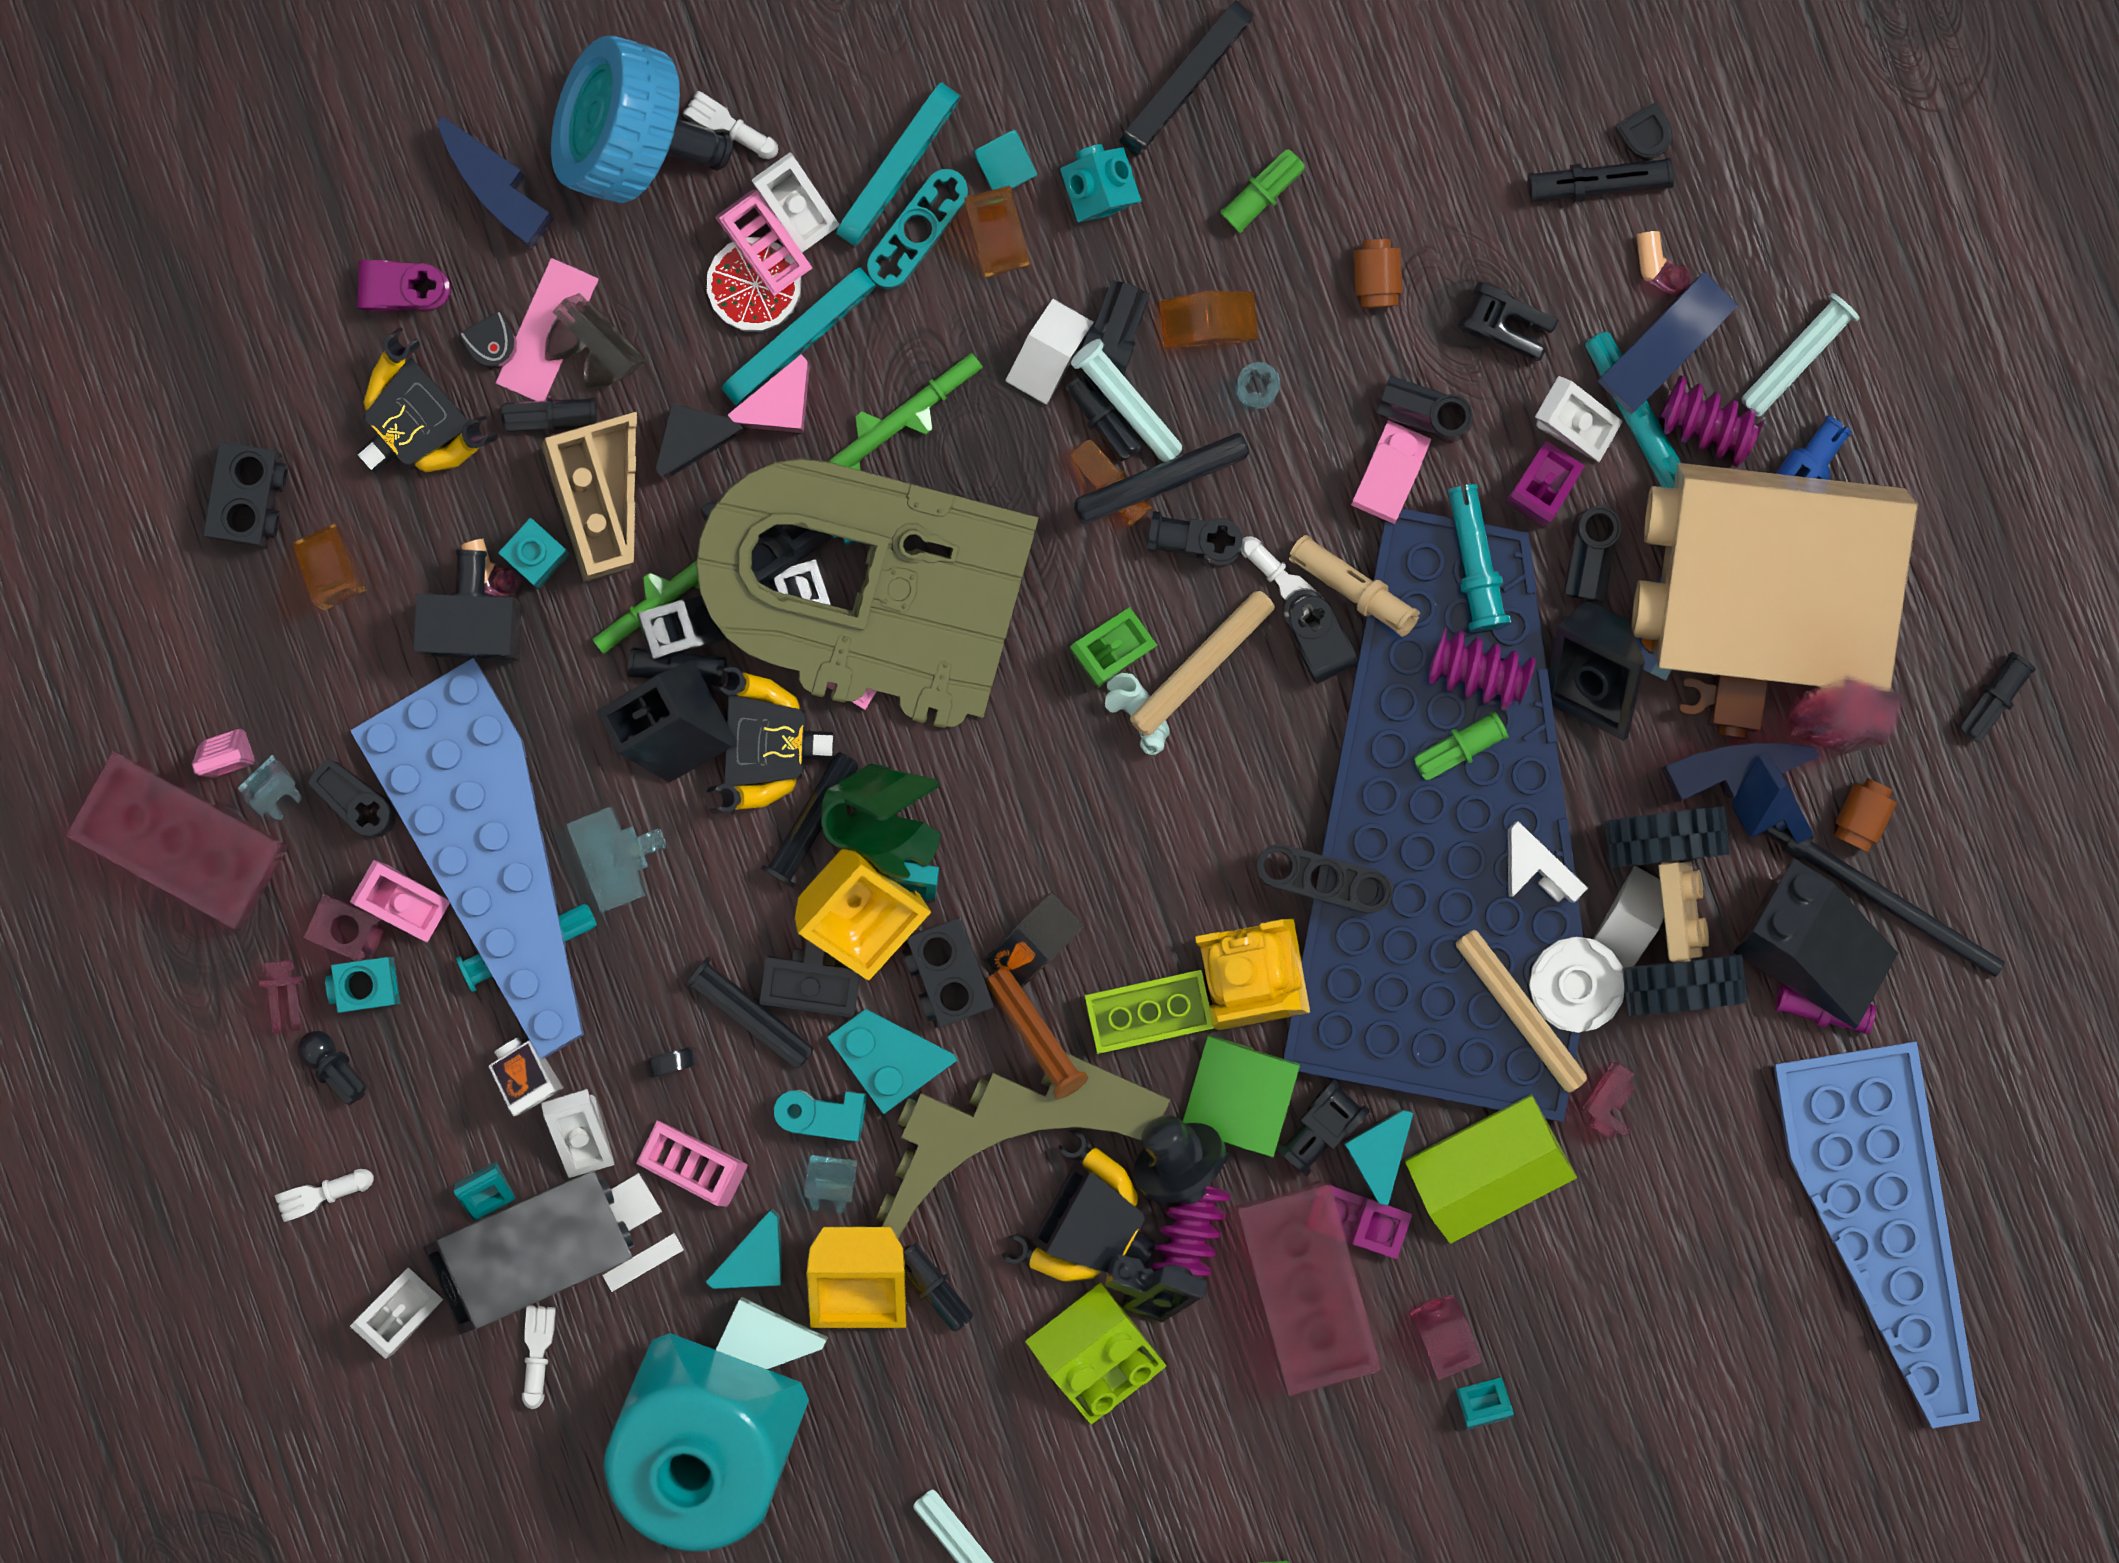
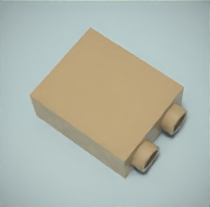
M1677 463L1674 488L1651 486L1649 491L1644 525V543L1663 545L1666 548L1661 583L1639 580L1637 583L1631 623L1635 638L1653 640L1652 651L1659 668L1890 694L1917 503L1905 488Z

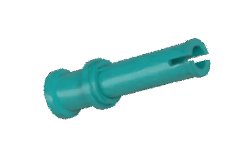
M1468 484L1465 485L1466 489H1464L1467 505L1464 504L1461 486L1447 490V493L1450 497L1466 578L1462 579L1460 587L1461 592L1467 594L1472 616V622L1468 624L1469 631L1482 632L1505 627L1512 622L1511 617L1505 614L1500 593V586L1504 584L1503 578L1499 575V572L1493 571L1477 491L1479 490L1478 485Z

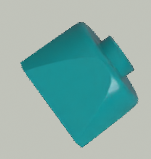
M672 1333L652 1340L622 1408L604 1457L606 1483L618 1511L643 1536L662 1545L683 1551L718 1549L743 1538L753 1531L766 1518L809 1402L801 1382Z

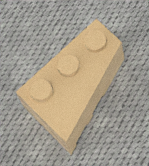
M637 412L547 437L541 446L583 582L629 569L634 562Z

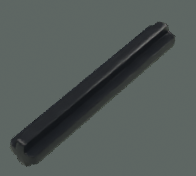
M1235 433L1078 497L1073 503L1075 513L1082 524L1090 523L1244 460L1250 453L1248 444L1241 433Z

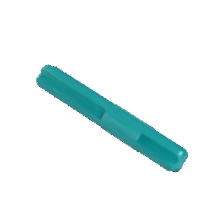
M1607 331L1599 333L1585 343V347L1601 376L1622 355L1611 334ZM1613 397L1661 486L1674 488L1677 463L1681 462L1666 434H1664V430L1648 401L1646 400L1635 412L1630 414Z

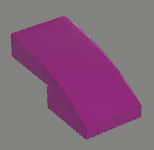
M1317 1181L1302 1226L1397 1259L1413 1214Z

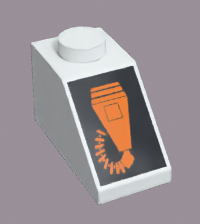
M517 1037L494 1051L498 1060L490 1064L489 1068L513 1116L525 1113L563 1089L562 1084L546 1058L541 1059L530 1040L523 1044L520 1038Z

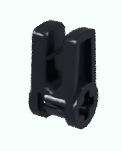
M1477 282L1473 291L1476 294V298L1468 316L1461 317L1458 327L1477 338L1499 344L1532 360L1541 361L1545 352V346L1534 341V337L1528 338L1509 329L1505 325V319H1514L1525 324L1526 328L1532 327L1545 334L1552 333L1559 320L1516 300L1512 295L1496 287ZM1489 305H1491V307H1490V309H1489V311H1488V313H1487V316H1486L1485 320L1483 321L1484 316H1485V314H1486V312H1487V310H1488V307H1489Z
M327 759L310 777L309 785L357 833L367 837L378 838L385 836L392 830L396 822V812L392 803L340 763ZM379 805L380 808L376 813L381 819L379 824L367 823L364 825L363 823L367 818L362 812L364 807L376 808Z

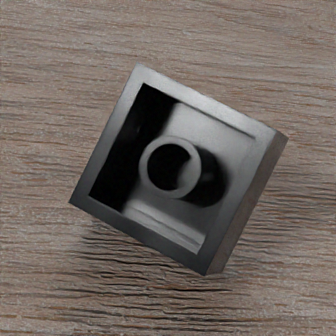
M456 550L455 593H451V595L416 594L414 652L424 657L520 661L522 603L513 597H489L488 594H484L486 551Z

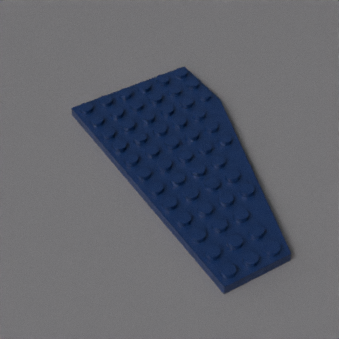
M1402 508L1395 524L1384 520L1373 582L1380 580L1388 586V592L1420 612L1418 615L1419 619L1414 628L1406 636L1401 637L1395 630L1373 615L1366 617L1358 657L1359 662L1355 673L1321 853L1323 856L1377 870L1385 874L1391 881L1393 896L1389 905L1376 913H1362L1313 899L1301 959L1310 1013L1290 1017L1283 1059L1300 1063L1298 1072L1501 1110L1532 1094L1545 1119L1564 1122L1569 1092L1563 1089L1456 947V942L1466 933L1472 930L1478 931L1532 1003L1529 980L1532 966L1540 953L1558 940L1572 937L1583 938L1578 899L1570 903L1564 897L1558 903L1538 884L1543 878L1538 871L1513 897L1508 895V828L1514 822H1519L1576 876L1558 757L1557 735L1548 670L1546 669L1536 597L1537 590L1529 532L1484 524L1493 571L1499 572V575L1503 578L1504 584L1500 586V593L1504 612L1511 617L1512 623L1493 630L1470 632L1468 624L1472 622L1467 594L1462 593L1460 587L1462 579L1466 578L1454 518ZM1445 626L1446 640L1448 641L1458 630L1464 632V647H1467L1475 637L1482 638L1483 654L1493 644L1500 645L1502 661L1512 650L1517 651L1519 667L1529 657L1536 658L1528 687L1520 705L1519 702L1514 701L1506 712L1502 711L1501 696L1498 694L1488 705L1483 704V689L1478 688L1469 699L1465 697V682L1462 681L1450 692L1447 690L1446 675H1442L1434 685L1429 684L1430 665ZM1496 712L1509 738L1503 739L1472 756L1473 762L1469 764L1463 761L1430 780H1425L1421 776L1414 762V757L1417 754L1450 737L1451 730L1456 729L1459 732L1490 715L1489 713ZM1320 865L1315 890L1321 893H1328L1335 888L1337 875L1331 867ZM1365 878L1357 887V895L1362 903L1373 906L1381 901L1383 888L1378 880ZM1547 1022L1576 1060L1581 1032L1558 1029Z

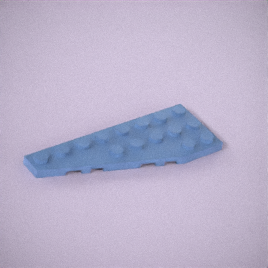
M472 658L350 731L541 1059H544L583 1036L584 1031L573 978H571L566 955V944L559 921L557 901L543 833L540 829L534 789L528 771L524 741L478 662Z
M1913 1041L1773 1064L1788 1159L1929 1427L1938 1428L1980 1421L1917 1042Z

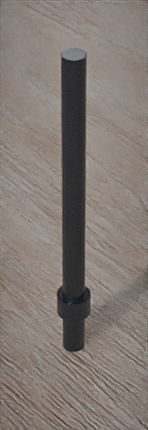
M1774 825L1762 832L1783 846L1782 851L1798 861L1801 858L1805 859L1991 976L1996 977L2002 970L2005 961L1812 842L1813 836L1797 844L1788 828L1779 832Z

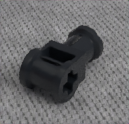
M1153 511L1147 553L1155 554L1157 550L1186 554V557L1205 559L1210 564L1218 567L1228 566L1240 557L1242 534L1239 527L1233 521L1225 518L1212 521L1190 518V521L1162 517L1161 512ZM1219 532H1226L1228 541L1234 543V546H1226L1224 553H1216L1214 544L1208 542L1209 539H1217Z
M1334 1078L1306 1109L1307 1112L1300 1118V1121L1304 1124L1285 1145L1279 1143L1276 1147V1150L1306 1177L1311 1173L1310 1166L1328 1146L1334 1149L1340 1141H1344L1371 1110L1366 1105L1359 1106L1339 1088L1340 1082ZM1333 1101L1347 1114V1117L1344 1118L1330 1105V1102ZM1314 1136V1140L1301 1154H1299V1151Z

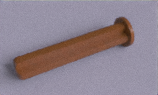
M1004 968L994 972V974L987 978L986 986L1055 1086L1054 1096L1056 1099H1062L1073 1094L1088 1080L1087 1074L1077 1071L1012 973Z

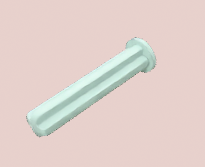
M1834 293L1828 296L1831 302L1742 396L1743 405L1747 409H1754L1756 416L1759 417L1764 414L1851 320L1857 322L1860 319L1858 314Z
M1096 339L1085 345L1073 357L1071 365L1075 369L1082 368L1160 460L1167 462L1174 459L1182 451V444L1102 351L1104 343L1100 339Z
M935 1490L926 1492L914 1503V1510L957 1563H994Z

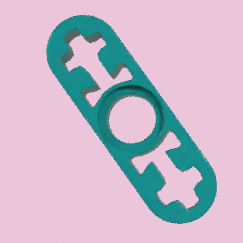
M941 169L933 173L871 253L867 267L869 276L876 286L885 290H894L903 286L964 207L968 199V187L960 173L951 169ZM952 180L957 183L955 193L959 197L955 202L946 199L938 208V213L946 216L939 222L930 210L919 205L923 200H926L931 207L939 195L935 185L938 182L947 185ZM916 216L926 218L932 226L930 237L920 243L910 241L904 234L906 222ZM897 237L906 249L917 254L910 260L908 255L904 253L897 264L901 274L898 277L889 274L883 279L879 276L881 267L877 262L881 257L890 260L898 251V247L890 243Z

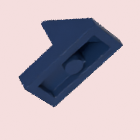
M1766 752L1759 756L1733 799L1732 808L1750 837H1755L1775 825L1779 832L1788 828L1796 843L1799 844L1814 834L1791 789L1770 754Z

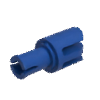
M1827 415L1825 421L1805 449H1792L1775 474L1829 480L1832 476L1829 473L1831 469L1828 467V464L1846 439L1851 436L1852 431L1846 426L1843 428V423Z

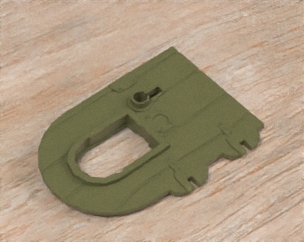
M803 458L778 461L746 474L725 491L710 511L699 537L696 561L699 590L710 617L727 639L753 657L773 665L798 671V679L804 689L810 691L811 695L823 698L827 684L831 682L835 683L831 699L845 703V701H856L864 695L866 689L899 696V706L904 714L911 717L912 721L925 723L928 708L930 707L936 709L932 726L943 729L945 727H955L964 721L967 714L981 718L984 717L1039 518L827 461ZM774 525H795L870 545L865 564H868L865 580L860 593L857 592L852 611L773 591L759 583L751 569L752 550L759 540L758 535ZM917 534L923 541L951 547L949 558L921 551L917 548L912 551H906L903 548V542L907 536Z

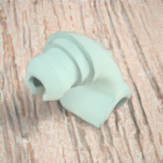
M1120 673L1108 680L1107 688L1110 692L1106 694L1105 707L1112 713L1122 709L1132 716L1150 695L1133 674ZM1166 720L1151 735L1144 736L1139 732L1141 736V749L1149 755H1156L1164 749L1165 739L1170 734Z

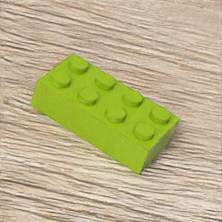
M1202 970L1084 995L1097 1054L1214 1028Z

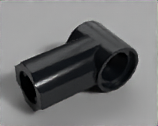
M1111 280L1094 327H1090L1083 347L1093 340L1100 339L1104 343L1102 351L1124 376L1136 343L1133 339L1144 315L1150 293L1128 283Z
M1390 375L1377 416L1433 434L1444 442H1456L1464 438L1471 429L1473 411L1468 401L1459 395H1447ZM1456 407L1464 414L1465 422L1458 429H1445L1440 425L1437 418L1442 409Z
M1594 506L1581 511L1573 522L1574 537L1563 595L1605 602L1615 544L1621 533V521L1612 509L1605 506ZM1592 515H1599L1607 522L1608 532L1602 541H1594L1587 535L1586 522Z

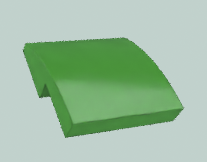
M1208 1035L1183 1122L1209 1125L1218 1132L1225 1143L1274 1157L1300 1063L1255 1051L1250 1046Z

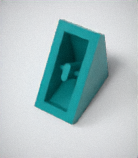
M1400 1109L1343 1142L1372 1195L1380 1204L1389 1205L1413 1112Z
M774 1209L770 1210L706 1283L712 1289L781 1285L783 1283L780 1215Z

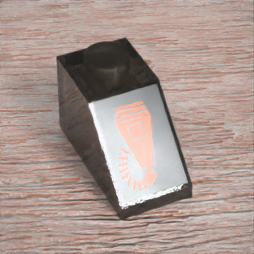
M1051 892L984 960L995 971L1002 968L1010 971L1020 987L1023 988L1085 926Z

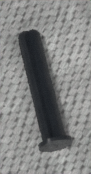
M838 752L834 756L769 867L762 865L761 870L794 888L795 883L791 879L822 829L821 813L824 795L827 789L857 771L858 762L842 752Z
M707 957L684 986L687 989L693 986L793 1067L800 1068L812 1054L813 1046L709 964L712 959Z

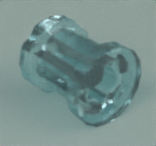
M1263 362L1247 365L1238 377L1236 392L1239 400L1245 406L1255 409L1268 407L1274 402L1280 389L1279 375L1272 366ZM1255 375L1259 380L1267 378L1270 381L1265 390L1266 396L1261 397L1257 391L1251 394L1247 392L1246 389L1251 382L1250 376Z

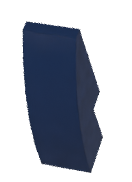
M442 116L437 126L447 151L463 179L484 207L503 227L530 249H533L552 222L553 217L544 208L516 190L525 178L523 172Z
M1703 272L1645 329L1597 382L1632 414L1711 335L1738 304L1706 272Z
M1750 743L1725 746L1697 753L1665 765L1661 769L1677 802L1720 782L1727 797L1732 798L1738 793L1759 756L1768 752L1781 774L1819 757L1820 754L1817 748L1790 743Z

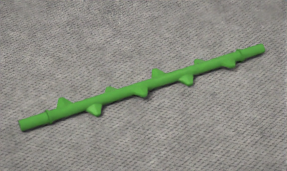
M971 352L936 380H929L930 384L883 420L860 412L855 416L858 439L827 462L860 470L859 461L905 426L923 434L929 433L932 430L930 407L941 399L945 401L947 394L983 368ZM696 561L671 580L650 572L643 577L646 599L635 607L631 605L629 612L592 639L600 651L605 654L640 627L637 617L638 613L672 603L692 587L699 589Z

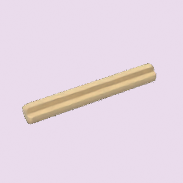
M1262 591L1253 592L1130 717L1132 725L1144 736L1151 735L1274 611L1275 605L1271 599Z
M1476 930L1469 931L1456 942L1457 949L1556 1080L1569 1093L1579 1088L1587 1080V1075L1482 936Z

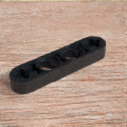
M1238 0L1233 2L1133 121L1119 140V143L1136 157H1139L1242 35L1255 15Z

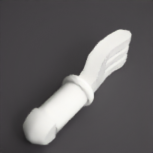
M700 91L695 93L693 96L694 100L690 101L689 107L682 113L685 118L695 125L711 129L715 133L724 132L729 134L732 141L735 140L758 154V157L771 159L778 153V145L771 137L767 138L745 125L742 119L736 121L730 116L727 108Z
M1251 536L1242 539V546L1240 548L1242 555L1251 560L1267 576L1269 582L1276 581L1280 595L1284 600L1294 590L1301 588L1312 589L1317 592L1300 576L1285 572L1286 565L1280 563L1260 544V540ZM1309 604L1302 608L1304 612L1302 618L1305 620L1310 615V612L1314 610Z
M357 1169L351 1174L334 1180H324L322 1187L305 1185L274 1196L279 1204L278 1208L282 1213V1219L284 1222L317 1210L324 1200L333 1203L337 1198L357 1191L363 1192L372 1185L374 1177L367 1169Z
M528 1305L526 1308L525 1343L530 1349V1358L526 1357L524 1359V1362L527 1364L522 1400L524 1405L530 1409L538 1408L545 1397L543 1387L545 1366L548 1364V1359L543 1358L545 1350L552 1344L555 1307L545 1308L538 1306L536 1308L535 1306Z

